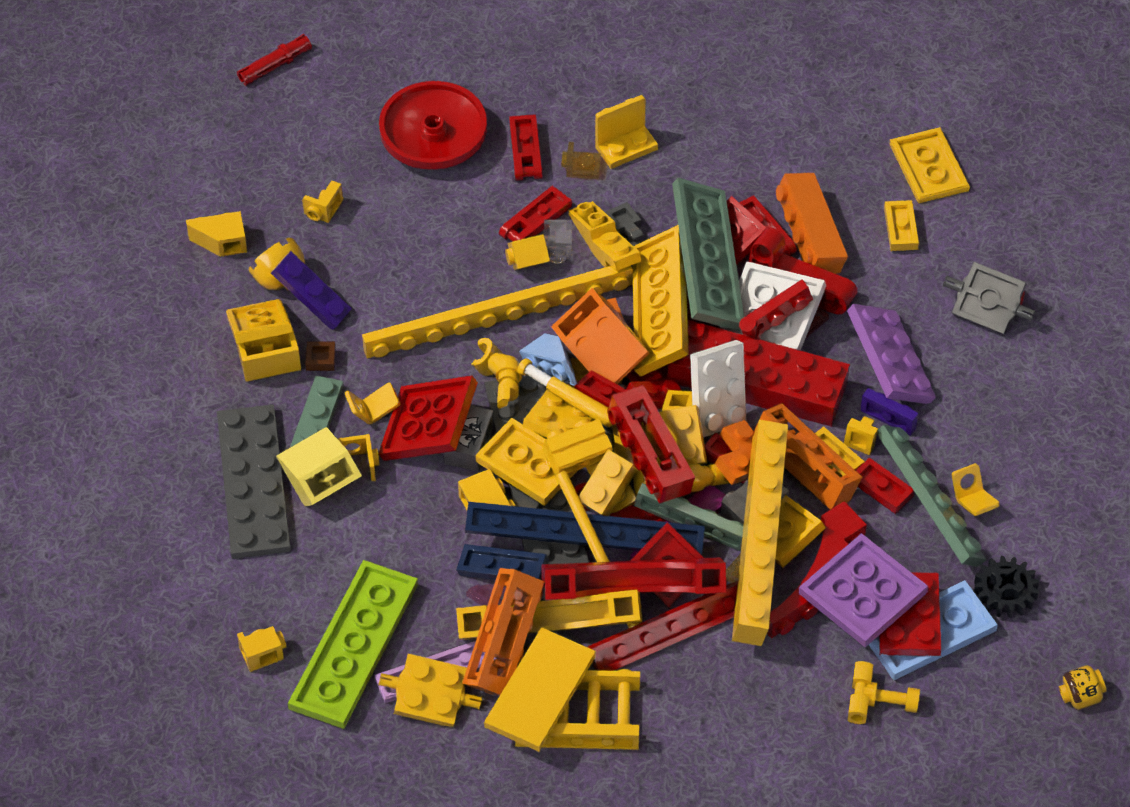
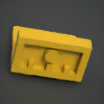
M643 95L627 99L625 102L613 107L605 108L595 115V148L610 169L658 150V143L645 127L646 99Z

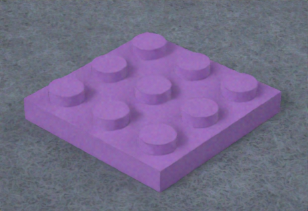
M862 533L799 587V594L864 647H867L928 593V586Z

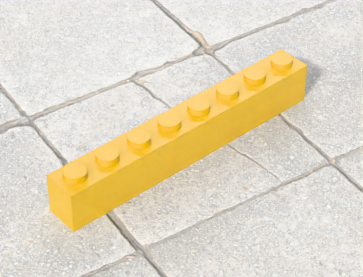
M759 420L752 438L732 641L762 646L769 629L788 431L787 424Z

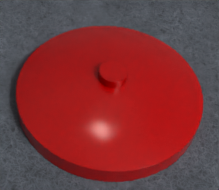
M444 81L419 82L399 90L385 103L379 118L380 137L386 150L395 159L408 166L428 170L449 168L466 161L482 146L487 133L486 112L480 100L462 86Z

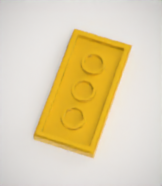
M541 627L485 719L484 727L540 752L595 659L596 651Z

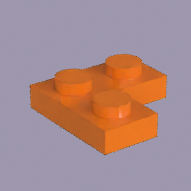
M745 420L723 427L719 434L733 452L719 456L715 465L731 485L745 481L749 477L752 438L755 432Z

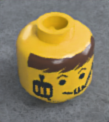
M1088 665L1064 673L1063 685L1058 686L1064 703L1071 702L1072 706L1078 710L1100 703L1103 699V693L1107 692L1099 669L1094 670Z

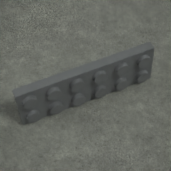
M274 404L217 411L232 559L291 552L281 464L276 457L280 452Z

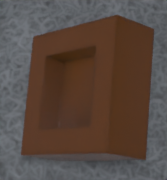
M307 341L306 371H335V341Z

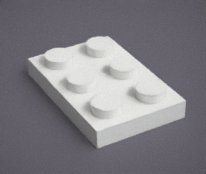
M734 340L690 354L692 406H698L703 437L712 435L715 432H721L723 427L743 420L746 421L744 343Z

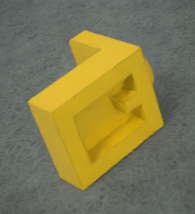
M331 180L326 190L323 189L318 199L305 195L302 199L304 214L313 221L321 220L329 223L343 201L341 183Z

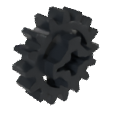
M1001 556L998 563L991 558L989 559L988 567L982 564L979 573L975 575L973 592L978 595L982 604L986 603L988 612L992 609L997 610V617H1000L1002 612H1007L1008 617L1012 618L1014 611H1017L1022 616L1024 615L1025 607L1032 609L1034 600L1038 598L1040 581L1034 579L1036 571H1027V562H1023L1020 565L1016 564V557H1013L1010 562H1006L1005 557Z

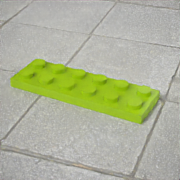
M366 560L362 561L288 702L289 710L345 729L418 586V578Z

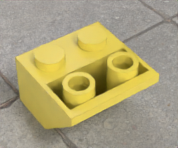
M327 427L276 455L304 506H310L362 476L348 450Z

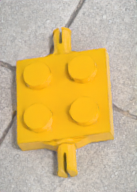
M413 654L407 655L404 670L399 677L381 673L378 686L396 689L397 701L393 714L454 727L456 714L462 705L479 710L482 697L465 693V687L462 682L467 667Z

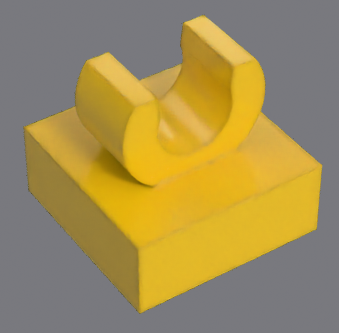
M866 416L861 421L851 418L847 424L844 444L847 447L870 455L875 447L878 428L873 427L875 420Z

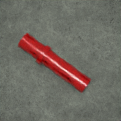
M302 34L287 44L282 43L270 54L238 70L237 76L247 86L285 63L290 64L295 57L312 49L311 42L305 34Z

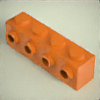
M815 173L784 174L776 188V197L784 210V217L791 228L793 241L797 244L800 251L801 261L835 274L840 273L848 255Z

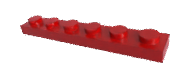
M738 580L726 585V593H708L587 646L596 651V657L593 660L595 670L614 671L734 618Z

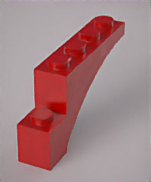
M845 501L821 515V521L826 528L822 531V541L816 559L797 589L781 605L770 612L767 634L771 639L779 633L781 635L787 634L793 629L796 622L803 618L808 620L817 613L818 609L799 594V587L861 533L864 536L866 535L867 524Z

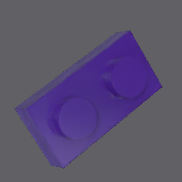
M867 388L862 395L860 411L891 427H900L909 436L912 435L917 426L918 412L907 405H902L892 399H888L885 394Z

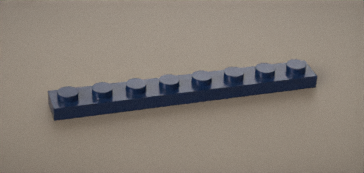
M468 501L465 533L589 546L573 512ZM587 514L604 548L640 551L667 523ZM668 522L702 555L705 526Z

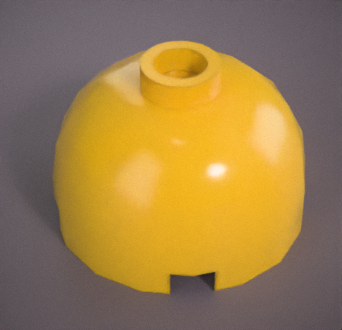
M286 238L288 244L284 246L280 242L274 244L255 259L254 262L257 264L255 269L251 266L249 267V273L262 287L268 290L286 288L271 272L290 251L305 264L304 254L293 238Z

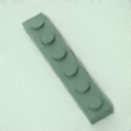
M882 425L878 429L877 435L961 564L975 567L980 566L986 561L985 556L981 552L980 543L971 537L967 531L966 522L956 514L951 506V499L938 487L937 478L927 470L923 464V457L909 443L908 434L900 427Z

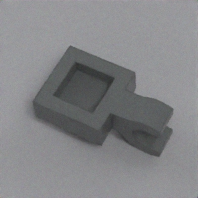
M628 202L605 211L615 221L617 232L621 235L625 234L630 244L635 246L642 242L639 239L643 237V233L639 229L641 227V219Z

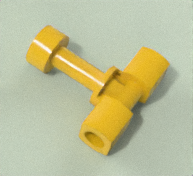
M864 661L855 662L852 688L855 691L850 698L848 722L866 724L868 706L874 707L875 701L905 705V712L917 713L920 689L908 687L907 693L877 689V683L871 682L874 665Z

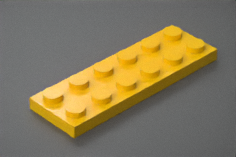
M678 225L634 246L640 252L641 262L633 265L634 334L650 353L634 368V371L639 376L646 375L689 355L686 276Z

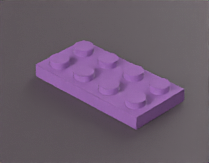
M852 304L847 312L886 398L923 404L931 403L936 396L897 312Z

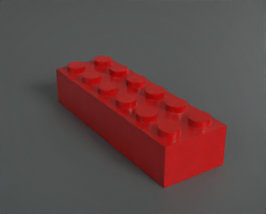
M687 320L689 355L669 364V379H674L678 385L692 388L690 354L738 340L744 343L745 401L747 404L770 409L782 403L798 418L832 427L848 384L850 364Z

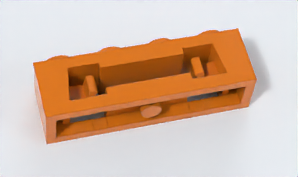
M782 403L763 411L759 420L788 424L789 422L799 431L796 435L794 429L787 431L784 468L830 510L843 501L848 503L852 499L862 476ZM835 464L846 475L839 477L836 474L837 469H831L828 465Z
M499 569L462 684L491 695H501L515 672L518 662L523 657L525 640L533 626V616L536 606L542 598V588L545 581L515 569ZM506 587V590H505V593H504V597H503L502 603H501V605L499 606L498 603H499V600H500V597H501L503 588ZM482 653H485L479 672H476L480 662Z

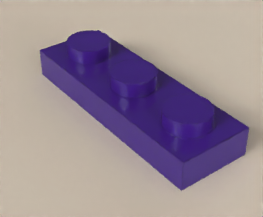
M292 251L271 272L279 282L332 330L339 325L352 309Z

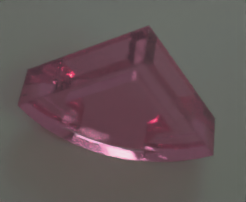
M477 584L466 591V596L481 606H488L494 584L481 586ZM506 587L503 588L501 596H504Z

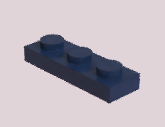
M464 544L456 571L460 576L496 580L500 568L515 569L542 580L541 564H548L549 558L546 554Z

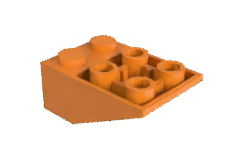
M593 288L551 326L562 342L589 372L592 370L615 384H618L650 354L611 303Z

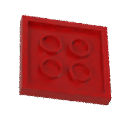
M471 375L401 386L398 394L400 406L392 412L378 455L384 461L456 451L478 384L476 379Z

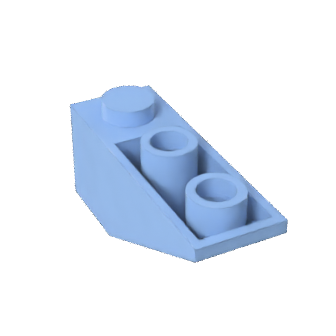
M544 333L519 351L522 359L528 358L532 361L533 366L542 370L547 375L555 376L560 381L575 386L577 384L571 360L559 336Z

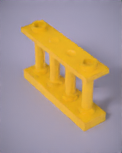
M628 669L618 671L588 670L576 689L588 690L587 723L568 722V703L543 745L545 748L639 750V725L630 724L631 691H640V671ZM600 690L618 691L617 724L599 723ZM515 741V747H527Z

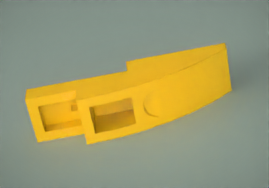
M593 201L580 203L576 208L568 210L570 218L590 250L604 267L612 266L618 271L641 262L640 252L617 232L615 221Z

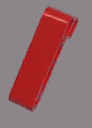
M775 228L764 229L751 247L749 262L825 280L826 288L818 308L834 314H843L858 293L853 281L784 254L785 238L783 234Z

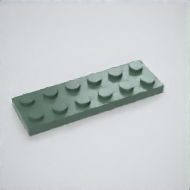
M677 178L672 183L691 318L740 331L739 322L744 318L725 191Z

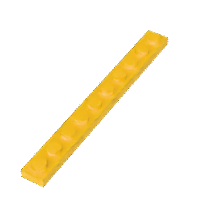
M612 266L362 334L363 349L366 358L374 356L380 358L392 351L399 349L409 350L417 344L425 342L434 343L443 337L453 334L463 335L471 329L479 327L488 328L497 322L507 319L517 320L525 314L533 312L542 313L551 307L561 304L564 306L571 305L576 300L581 299L591 288L595 289L600 295L612 290L622 291L628 286L633 285V268L628 266L616 271Z

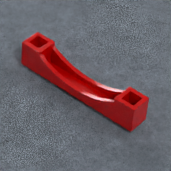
M721 558L541 564L542 581H545L542 595L545 600L576 599L577 597L630 590L696 594L726 593V562Z

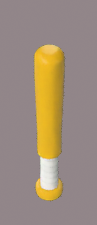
M528 358L520 362L517 368V372L520 375H529V377L544 384L547 390L594 420L599 419L603 426H613L608 418V407L565 382L560 381L557 377L547 375L542 370L533 366L532 361Z

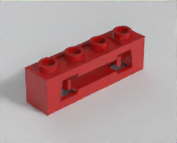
M644 385L612 395L610 406L607 409L608 418L611 424L616 425L620 432L623 446L625 448L628 447L635 468L638 471L641 470L645 477L646 486L650 494L655 495L659 504L690 494L695 475ZM642 422H643V424H644V426H645L644 431H643V429H642ZM657 458L660 460V466L657 463Z

